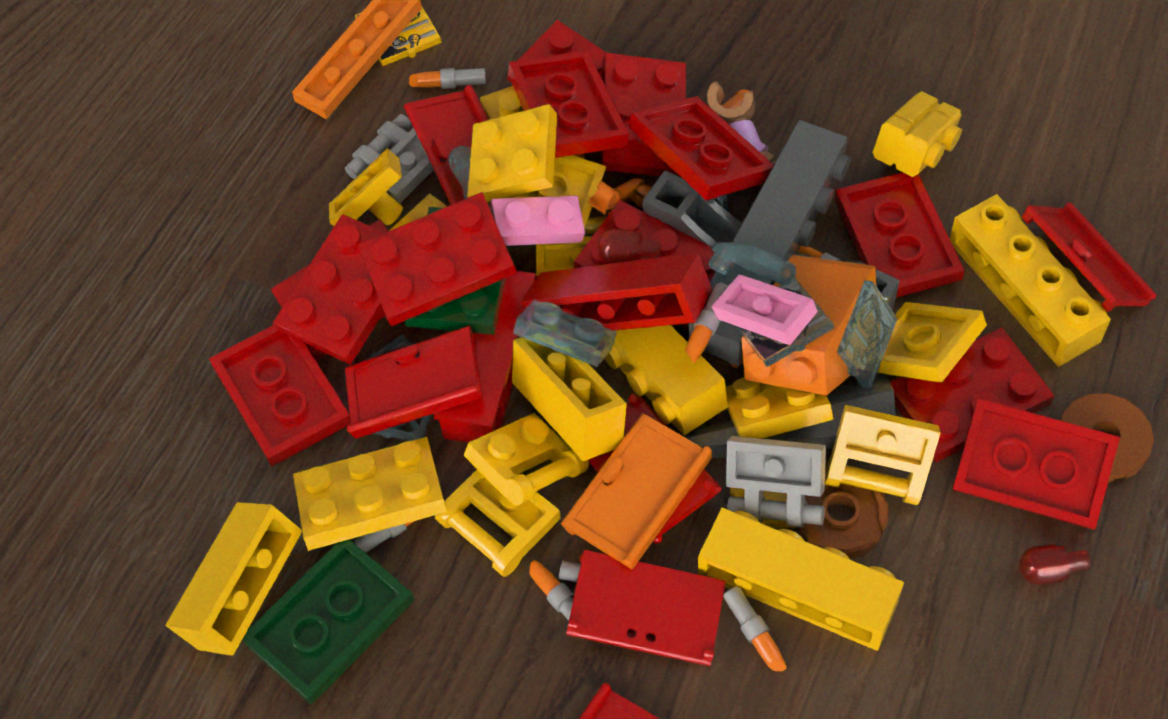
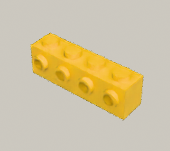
M998 194L954 218L949 238L954 249L1058 367L1101 343L1111 320L1106 310L1098 300L1091 298L1080 286L1075 274L1069 268L1063 267L1050 253L1045 241L1035 236L1022 222L1019 213L1013 207L1008 206Z

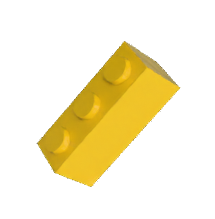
M671 325L601 332L604 345L601 346V352L609 366L613 369L619 367L626 374L627 381L633 391L638 396L645 394L652 402L653 408L665 424L672 423L683 435L688 434L728 408L725 379L702 356L693 363L685 351L688 342Z
M553 327L513 340L512 383L580 459L586 461L615 450L624 438L627 403Z
M237 502L165 626L197 650L233 656L300 537L302 530L271 504Z

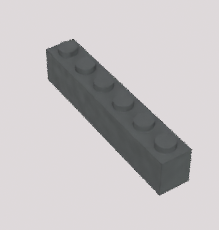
M802 120L798 121L710 282L712 290H714L717 283L729 286L739 274L773 285L789 258L797 254L800 246L808 247L816 229V222H813L818 212L826 213L833 197L834 189H831L835 179L842 181L848 170L851 160L850 156L845 155L848 137ZM721 321L715 335L711 336L704 352L739 365L743 357L741 337L744 334L743 330L738 326ZM689 323L690 339L694 331V323Z

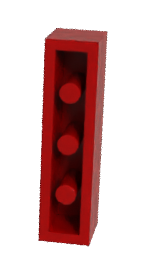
M699 253L541 272L520 303L534 333L553 327L561 336L695 323L713 290Z
M517 271L516 274L505 279L495 335L473 333L476 337L474 347L482 398L434 413V419L440 423L443 439L469 443L502 428L514 386L512 383L513 340L527 336L530 330L529 321L520 301L536 280L535 273Z

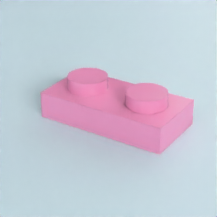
M578 196L491 199L489 208L506 246L580 243L583 240L585 230Z
M740 274L712 305L717 319L791 345L818 312L811 298Z

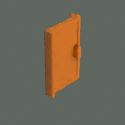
M642 413L561 522V525L571 535L576 534L633 570L712 459L711 448L708 446L700 447Z

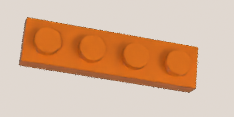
M372 0L292 91L294 101L327 120L422 9L421 0Z

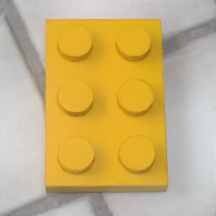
M427 437L403 442L395 446L360 454L293 474L303 538L308 551L447 512Z

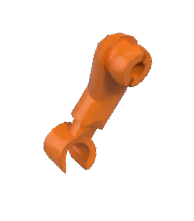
M640 178L631 179L615 188H611L603 181H600L597 186L598 190L587 203L604 215L607 209L612 211L619 200L627 204L633 201L636 206L643 208V199L652 187L644 184L645 181Z

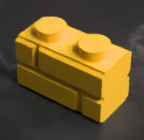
M922 91L917 93L882 124L872 152L874 158L889 166L893 163L896 164L897 170L911 177L918 175L926 166L934 168L940 161L944 150L951 152L961 136L962 129L957 127L962 115L960 109L945 102L939 104L937 98Z

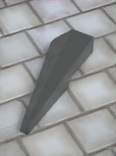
M886 374L866 378L863 385L860 381L836 387L826 395L831 404L834 420L763 439L826 445V449H833L845 405L896 416L894 390ZM732 419L692 430L686 435H680L702 448L704 446L710 447L712 458H727V440L732 436H738Z

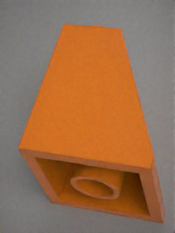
M793 255L787 261L773 286L781 287L794 279L801 287L798 291L803 296L806 295V297L813 299L814 304L817 306L818 312L811 321L822 314L826 318L806 330V336H804V332L801 333V339L797 340L796 337L794 343L766 359L763 358L744 333L741 341L745 380L828 395L854 373L851 370L853 366L858 369L853 361L851 362V368L849 367V354L845 352L841 342L843 339L849 348L851 346L854 347V356L861 349V345L847 327L850 323L863 342L865 332L862 333L860 328L856 327L854 321L857 306L859 307V296L864 283L877 301L876 268L871 265ZM866 311L858 322L862 331L864 329L866 331L870 323L868 322L870 318ZM874 322L872 323V336H874L876 330ZM766 336L760 339V340L770 339V340H772V341H774V342L777 341V340L771 339V338L766 337ZM872 339L866 343V347L870 346ZM879 343L875 354L880 351ZM865 353L864 356L862 357V361H861L860 364H862V362H863L865 359L868 360L869 357L867 356L866 353Z

